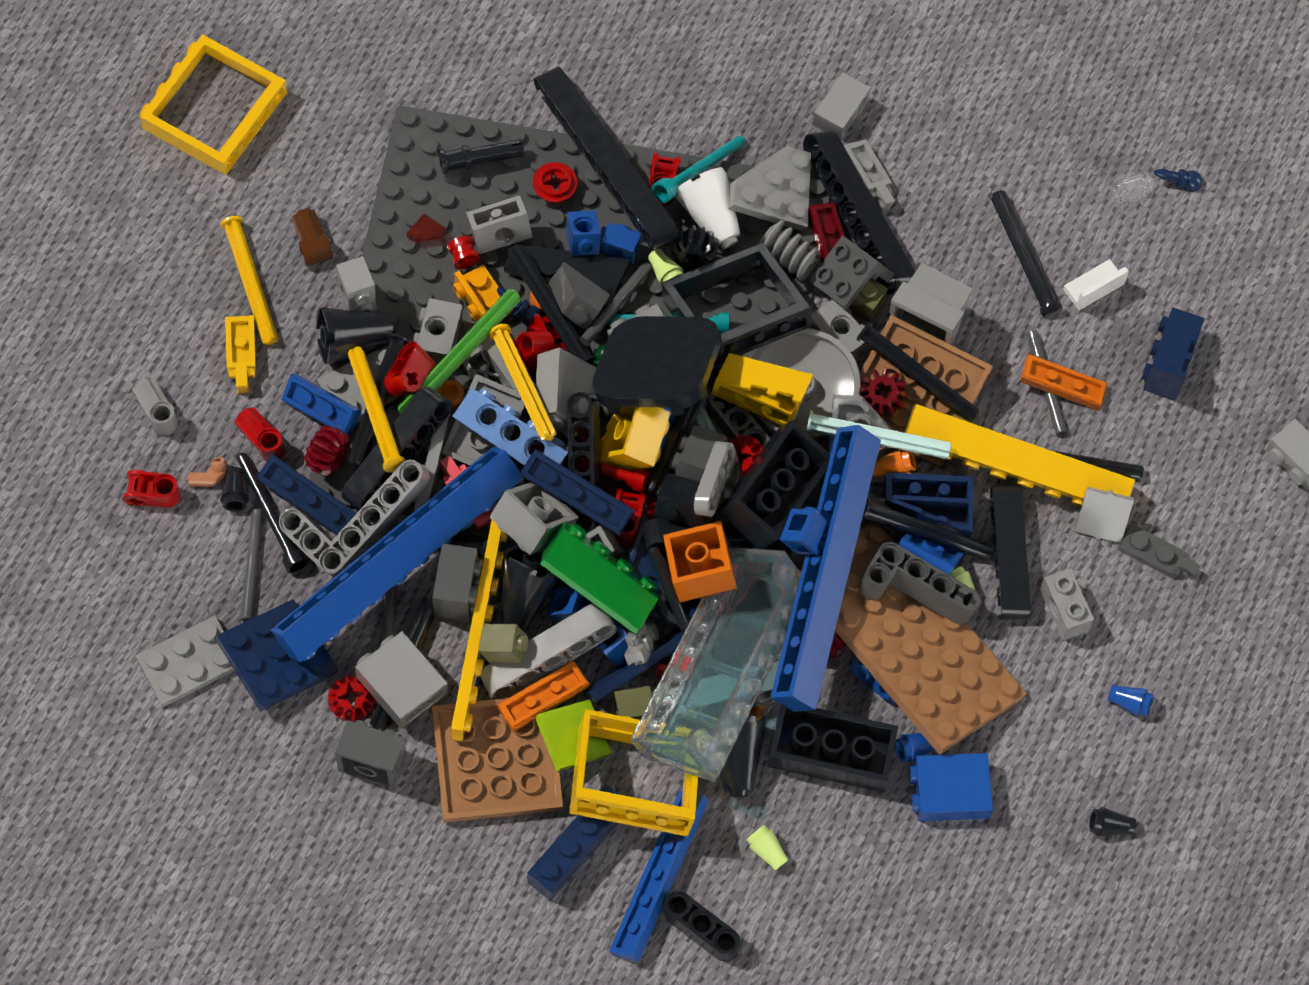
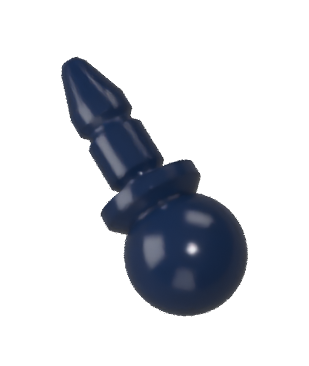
M1168 169L1154 170V174L1160 179L1176 183V188L1183 187L1190 192L1199 190L1203 183L1202 176L1194 170L1187 172L1185 169H1180L1178 172L1169 171Z
M501 287L497 288V293L500 297L507 291ZM527 299L523 302L520 300L513 308L516 309L514 315L516 317L520 316L522 324L527 327L536 314H539L542 318L541 310L535 305H529Z

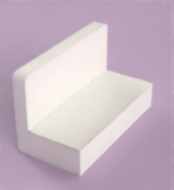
M1109 259L1064 285L1063 290L1080 311L1124 285L1129 270L1124 267L1118 271Z

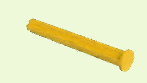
M230 216L222 220L220 225L226 231L261 341L269 346L278 342V335L241 226L243 222L242 217Z
M508 324L496 325L490 330L489 337L495 341L542 441H551L556 435V430L510 335L511 328Z
M357 346L348 351V357L384 459L383 469L386 472H394L405 461V458L399 454L365 352L361 347Z

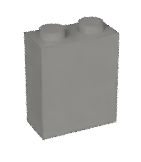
M559 347L537 355L536 390L554 428L568 437L567 400L576 392H588L595 395L592 383L596 367ZM583 397L578 402V409L584 413L587 411L589 404L587 399ZM585 426L580 429L579 437L589 432Z
M402 631L396 636L390 635L381 643L378 650L372 654L366 653L358 660L357 666H355L356 678L401 729L448 693L447 682Z

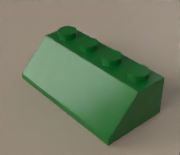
M565 521L544 547L540 564L634 634H637L659 599L658 585L649 577L644 576L642 578L636 574L634 567L622 558L618 560L610 554V549L602 542H593L586 537V531L575 523L570 525Z

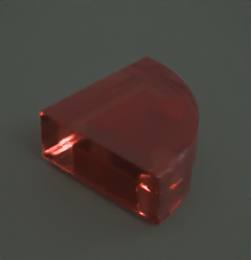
M423 213L407 232V238L414 242L437 240L446 234V228Z

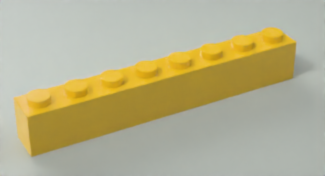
M918 404L913 407L905 433L950 442V454L945 460L951 461L952 457L962 460V465L970 469L979 470V467L989 469V474L996 478L1006 480L1007 476L1018 480L1017 484L1022 487L1033 489L1035 485L1045 489L1044 494L1059 499L1061 495L1072 498L1071 503L1082 507L1087 487L1104 491L1113 490L1116 494L1130 497L1135 483V479Z

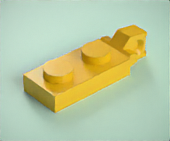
M254 315L225 317L226 360L229 379L236 378L237 394L249 393L248 378L255 377L256 371Z

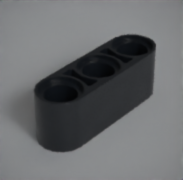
M674 891L667 895L663 913L665 919L720 961H731L737 956L740 938L734 929L688 894L682 891ZM674 903H680L686 910L683 913L677 914L672 912L669 907ZM704 921L710 928L705 932H699L693 925L696 922ZM721 940H729L733 943L734 947L731 950L725 951L720 949L717 943Z

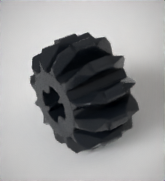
M694 225L691 228L682 226L681 230H678L679 237L672 240L670 248L671 256L675 258V263L684 264V268L693 267L696 269L715 261L719 244L718 239L714 237V232L705 231V227L696 228Z

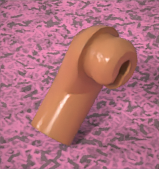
M215 457L212 459L211 466L206 472H189L188 486L213 487L226 476V470L228 469L226 460L222 457Z

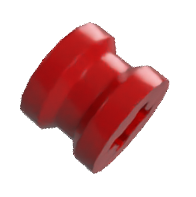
M460 236L448 243V252L454 257L452 260L454 268L460 270L467 269L476 265L481 260L479 252L474 249L475 241L472 236Z

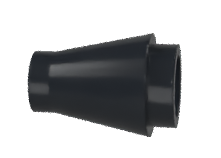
M230 467L226 470V478L220 501L223 504V508L227 511H242L249 502L244 472L239 467Z
M1100 807V809L1094 808L1091 812L1089 829L1090 832L1096 833L1097 836L1133 835L1135 832L1136 819L1133 817L1125 816L1105 807Z

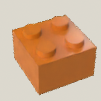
M721 521L663 535L672 581L679 602L737 588L729 547Z

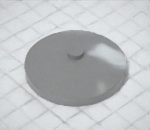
M814 329L802 330L758 348L752 359L813 374L802 406L794 420L805 432L810 410L813 411V414L831 417L833 394L859 396L860 373L853 355L843 343L825 332ZM753 413L757 420L772 433H775V431L782 427L780 424ZM814 431L807 433L814 440L828 436V434Z

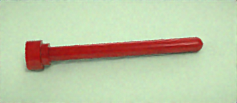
M534 443L530 448V453L532 454L534 449L544 453L545 446ZM582 457L580 468L588 470L590 460ZM601 462L602 475L625 481L628 486H631L632 490L641 493L645 492V486L650 477L649 470L637 468V470L631 469L629 471Z

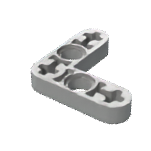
M715 442L695 495L694 511L696 515L712 517L722 492L724 500H726L744 476L733 443Z

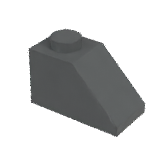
M565 262L562 263L549 281L562 314L584 330L592 323L610 294Z

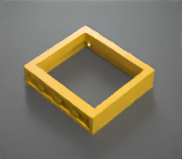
M202 34L197 42L194 41L190 44L184 59L175 64L169 79L159 85L153 100L143 106L140 112L142 129L226 175L287 94L286 80ZM205 54L267 87L219 152L158 118Z
M585 709L578 730L569 813L688 836L695 820L702 732L664 725L659 722L634 719L629 716H618L603 713L602 711ZM589 736L686 755L681 807L583 788Z

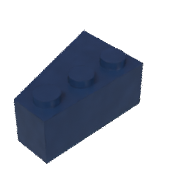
M1173 307L1169 317L1163 315L1158 328V332L1163 333L1161 340H1154L1149 354L1154 357L1152 365L1146 363L1141 377L1142 380L1146 381L1143 390L1176 401L1186 377V371L1205 318Z
M886 472L883 483V502L889 508L970 538L973 533L974 477Z

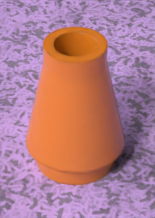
M897 449L876 460L873 472L874 477L886 476V472L910 474L911 471H915L916 462L913 452Z

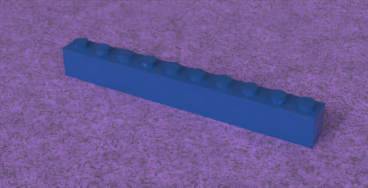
M860 425L840 427L836 431L817 510L821 512V516L827 520L818 545L821 551L819 555L806 554L770 697L794 712L816 710L881 443V439Z
M492 447L273 627L270 631L288 656L300 663L312 658L317 653V649L325 642L335 639L340 633L339 630L345 625L358 620L362 616V611L368 606L378 603L384 598V593L391 587L404 582L409 572L427 563L429 556L437 549H441L442 544H449L451 538L459 531L469 528L473 524V519L479 514L492 509L495 506V501L506 490L517 487V483L523 479V476L520 475L519 470L507 452Z

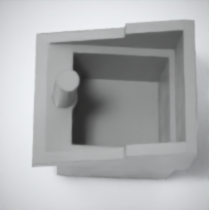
M922 263L909 282L903 281L891 300L889 314L953 346L973 288Z

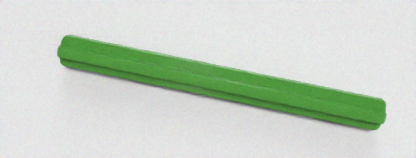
M512 288L508 289L427 375L420 389L430 387L437 391L489 335L490 330L498 325L520 302V295ZM418 391L411 392L398 406L400 414Z

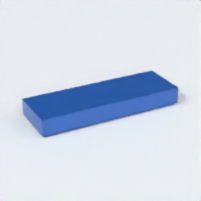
M298 374L290 375L281 399L321 423L342 430L348 436L352 435L361 409Z

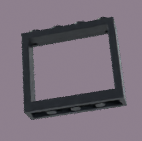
M764 243L662 282L663 303L673 317H695L683 300L684 298L760 268L763 269L789 305V307L721 333L724 352L717 355L714 366L725 362L729 353L740 356L811 327L810 306Z

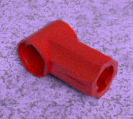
M254 407L246 408L239 413L234 423L259 451L262 459L267 462L273 454L281 460L285 455V446L280 432L272 428ZM269 443H277L272 448H265Z

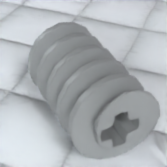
M780 220L766 231L759 244L764 243L775 260L780 259V265L788 267V271L791 274L797 273V278L802 281L818 266L820 259L815 258L818 249L815 247L808 252L807 249L810 243L805 241L799 245L801 235L797 234L791 238L790 235L793 229L789 227L782 231L784 221Z

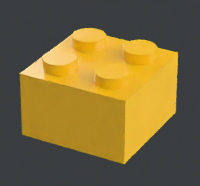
M621 407L619 415L612 414L601 449V460L629 471L631 469L637 470V468L654 467L661 456L660 445L663 437L668 432L670 426L668 419L671 412L660 407Z

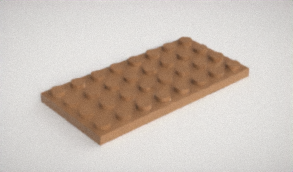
M873 522L859 531L860 534H858L835 632L940 755L1025 698L1027 693L968 624L958 625L891 585H888L883 595L877 600H869L861 595L858 589L859 582L879 548L887 542L898 544L895 539L881 528L882 524ZM803 565L794 570L790 576L797 587Z

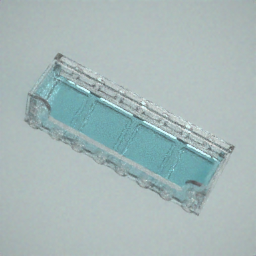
M729 547L737 588L702 597L630 739L631 743L644 758L716 782L784 644L801 576L800 571L785 551Z

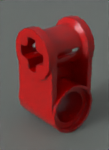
M657 152L653 153L648 186L651 191L653 184L660 179H672L679 174L680 156L669 158L659 156ZM673 198L666 203H661V205L667 207L671 204Z
M548 331L522 332L514 340L529 375L537 370V355L554 349V338Z
M416 341L409 342L400 350L396 361L385 376V388L392 396L403 395L406 391H418L427 375L434 368L435 361Z
M129 470L127 472L126 478L129 482L127 492L122 497L124 503L136 506L147 505L170 508L180 501L181 492L175 477L172 475L143 470ZM172 488L170 493L160 494L163 489Z
M622 488L617 489L616 498L636 510L627 524L632 530L629 532L623 531L621 535L614 533L622 547H629L635 543L641 518H643L647 492L636 494L623 492Z

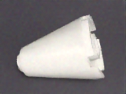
M722 167L699 174L700 178L693 182L689 179L681 184L676 192V199L700 228L705 227V231L714 232V237L718 239L719 246L727 249L738 243L737 238L741 233L736 212L729 210L730 186L727 173Z

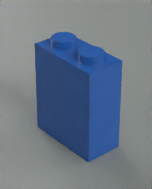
M988 753L916 756L914 766H909L910 784H915L916 794L911 796L912 812H918V821L990 819L993 805Z

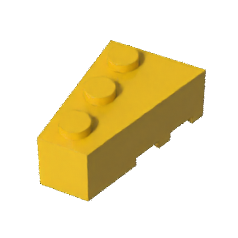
M729 353L716 378L711 394L784 426L789 421L795 420L813 374Z

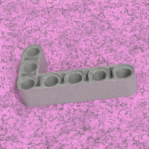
M404 461L334 539L309 515L297 509L291 508L282 512L279 517V527L323 571L337 576L376 544L421 494L430 482V471L426 466L417 461ZM418 468L419 477L417 480L410 482V472ZM398 490L400 494L399 499L391 504L390 495L393 491ZM379 512L380 519L377 524L372 526L370 518L372 514ZM299 516L300 525L296 530H292L291 523L294 518ZM359 533L360 542L356 547H352L351 538ZM319 536L321 540L320 545L313 550L311 542L313 538ZM339 555L341 559L340 565L333 569L331 566L332 559Z

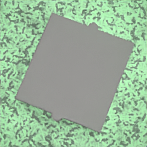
M1087 487L1075 532L1094 536L1096 540L1102 538L1121 543L1134 498L1116 494L1113 490L1104 491Z

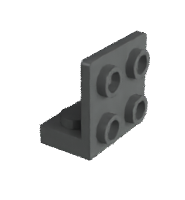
M842 235L810 278V282L847 309L870 278L876 281L878 277H881L889 283L895 274Z

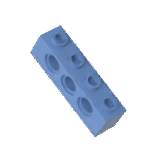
M471 388L452 416L495 447L505 450L510 457L525 466L531 456V446L537 442L544 444L545 450L543 454L564 466L568 460V452L565 451L568 445L556 437L551 441H542L531 420L525 424L517 418L520 414L518 411L507 404L502 408L494 403L496 397L484 388H481L479 392ZM488 410H493L497 414L495 422L490 425L484 424L482 421L483 414ZM512 426H517L521 430L520 437L515 441H509L506 438V432Z

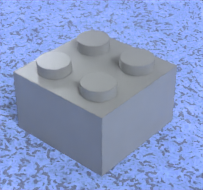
M533 482L506 490L490 515V518L497 524L498 528L502 532L507 533L518 543L519 548L529 555L543 551L544 547L565 521L572 525L579 519L559 498Z

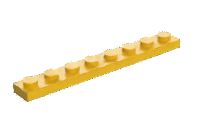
M491 520L451 726V740L463 741L465 732L471 731L473 714L468 713L470 704L475 705L477 701L478 687L474 686L475 676L481 677L484 662L483 659H479L483 624L492 622L494 605H489L491 595H497L499 578L494 577L496 569H502L504 552L500 551L501 542L507 543L508 534L502 532L493 520Z

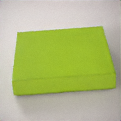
M590 699L543 712L535 717L557 772L575 766L578 730L585 709L594 711ZM589 736L586 763L606 758L612 754L606 739Z

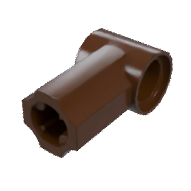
M305 208L298 210L292 216V221L299 239L298 244L301 255L304 256L305 266L333 259L326 234L323 235L315 209Z

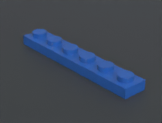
M679 791L673 805L681 807L683 791ZM697 794L695 820L688 836L661 831L609 950L615 957L639 962L709 800L704 795Z

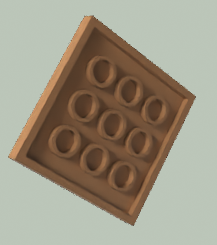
M893 315L889 317L881 332V335L974 405L993 369L992 365ZM872 349L860 372V387H869L864 383L863 378L866 376L874 380L872 371L875 369L878 371L879 377L883 376L884 368L889 369L890 378L894 373L898 372L900 377L897 382L906 381L907 387L901 391L907 392L908 398L899 399L903 402L904 408L899 409L894 405V416L889 414L888 409L884 410L882 419L894 431L905 433L912 409L916 404L964 421L966 420L876 350ZM882 387L879 389V394L876 395H882L883 398L889 397L888 392L892 391H886ZM915 453V456L938 468L941 467L944 459Z
M508 698L476 701L475 705L470 704L468 714H473L472 727L470 732H465L463 741L451 740V726L456 703L432 706L443 823L563 810L560 773L555 769L536 719L513 732L497 708L499 703Z

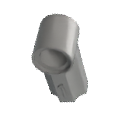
M145 378L137 382L132 392L151 422L154 432L160 436L173 434L178 427L173 405L167 401L154 378ZM164 416L169 417L164 421L158 420L159 418Z

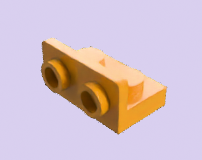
M484 264L464 275L460 271L454 273V284L452 287L456 296L460 300H465L468 305L467 311L474 322L479 321L500 298L497 293L498 285Z

